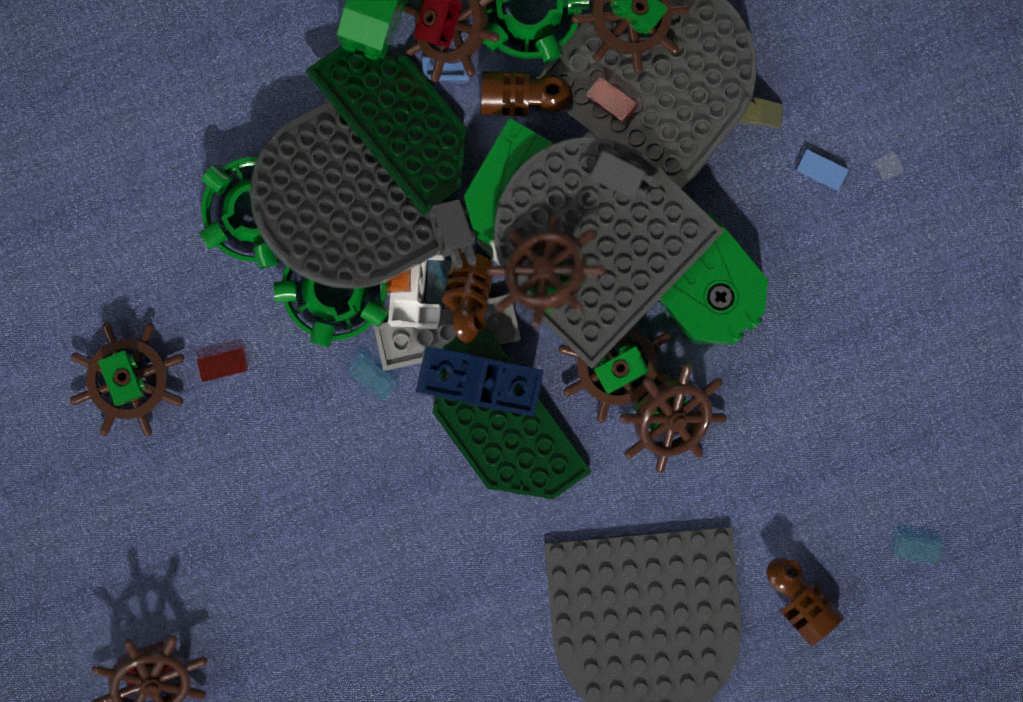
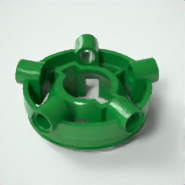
M496 0V9H488L487 15H497L499 25L494 22L489 27L487 24V30L498 33L500 39L497 42L484 39L483 43L492 52L498 48L502 52L516 58H542L544 63L550 62L563 55L561 48L570 41L579 23L572 22L568 32L559 42L554 34L551 35L553 27L555 25L559 26L561 23L563 7H567L568 16L581 14V10L589 9V0H566L564 2L563 0H553L556 3L554 5L555 9L549 10L542 21L533 25L520 23L512 14L503 15L505 11L502 10V7H504L505 2L510 0ZM506 30L513 34L515 41L525 43V52L505 46L509 42V37L505 33ZM529 43H535L537 52H528Z
M259 157L238 159L221 169L213 164L201 179L207 187L204 191L201 205L202 220L205 228L198 232L209 250L217 246L221 251L234 259L257 263L259 269L279 264L277 255L267 245L259 229H249L243 225L234 229L236 225L231 224L232 216L235 214L234 206L236 200L242 193L250 190L252 178L244 179L240 170L254 168ZM237 172L240 182L230 188L224 198L221 219L225 228L222 229L217 221L212 223V202L216 193L219 196L224 193L233 181L230 176ZM229 231L241 243L245 241L254 243L256 246L253 248L255 256L240 254L228 248L225 244L230 240L225 233Z
M286 265L282 281H274L275 302L284 303L287 313L295 324L311 335L309 342L312 344L330 347L331 341H341L356 337L372 325L379 328L390 310L384 306L387 296V282L380 284L379 301L377 302L371 298L365 308H363L362 304L365 297H369V287L354 288L353 295L348 301L350 311L337 315L334 307L325 306L317 299L314 292L315 281L306 277L301 283V295L305 305L295 311L292 303H299L297 281L292 280L294 270ZM308 309L314 317L324 318L328 323L347 322L350 332L335 334L336 327L320 322H314L313 328H311L298 315ZM363 310L360 317L366 322L353 330L350 320Z

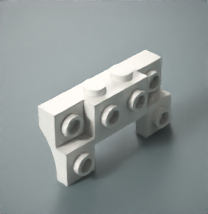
M439 253L428 260H445V257L442 256V253ZM427 260L391 279V284L388 285L387 289L388 298L390 299L388 324L390 326L440 329L441 305L424 304Z

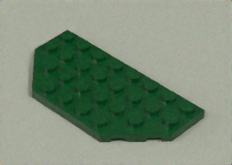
M340 46L307 68L306 74L420 213L425 216L430 212L433 205L443 203L461 188L466 126L408 56L386 54L384 59L372 60L364 56L365 52L359 50L350 52Z
M486 325L471 342L465 343L457 336L443 346V349L513 364ZM445 367L442 368L439 372V377L441 380L444 379L447 374ZM519 383L514 386L513 391L515 395L520 392L521 387ZM435 396L432 413L487 489L554 500L591 473L588 466L539 398L534 416Z

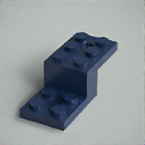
M425 345L415 392L462 401L475 406L534 416L544 370ZM445 367L447 374L445 378L441 380L439 377V372L442 368ZM519 383L521 387L520 392L515 395L513 389Z

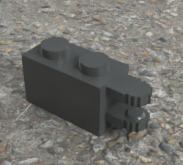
M609 149L607 152H600L589 174V179L629 199L634 198L635 194L649 201L653 200L654 196L652 193L639 188L640 183L644 181L658 188L661 183L646 175V172L641 170L642 165L632 160H629L627 163L620 159V154Z
M460 200L433 205L428 215L442 256H451L455 269L462 268L460 253L464 252L468 264L475 265L476 257L472 247L475 242V235L473 229L468 226V215L465 207L461 206Z

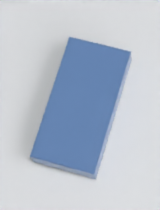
M423 56L422 74L428 81H432L431 74L435 60L428 56ZM462 62L454 64L444 63L439 81H469V76L466 74Z
M807 149L796 169L797 172L836 191H839L849 170Z

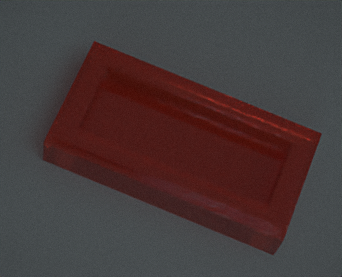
M602 77L598 78L586 94L587 98L623 124L638 106L634 100Z
M243 348L196 359L202 382L248 371Z

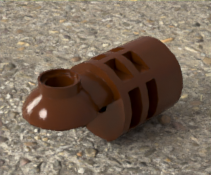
M483 71L481 115L528 117V106H539L551 112L559 111L570 102L572 95L571 87L566 80L556 75H549L543 78H529L530 72ZM555 88L558 90V93L551 95L547 93V90Z
M460 253L462 268L455 269L451 259L442 303L444 302L448 308L453 310V326L456 335L465 343L475 339L478 332L482 331L485 327L483 313L486 311L494 276L487 273V268L494 266L492 261L474 253L476 257L475 265H469L465 253Z
M784 557L775 558L767 566L768 581L774 589L785 594L791 600L780 608L779 611L808 644L813 646L833 631L842 622L844 616L813 581L808 583L801 575V567L796 561Z

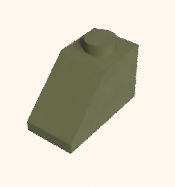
M751 98L750 104L738 124L781 128L783 104L765 99Z

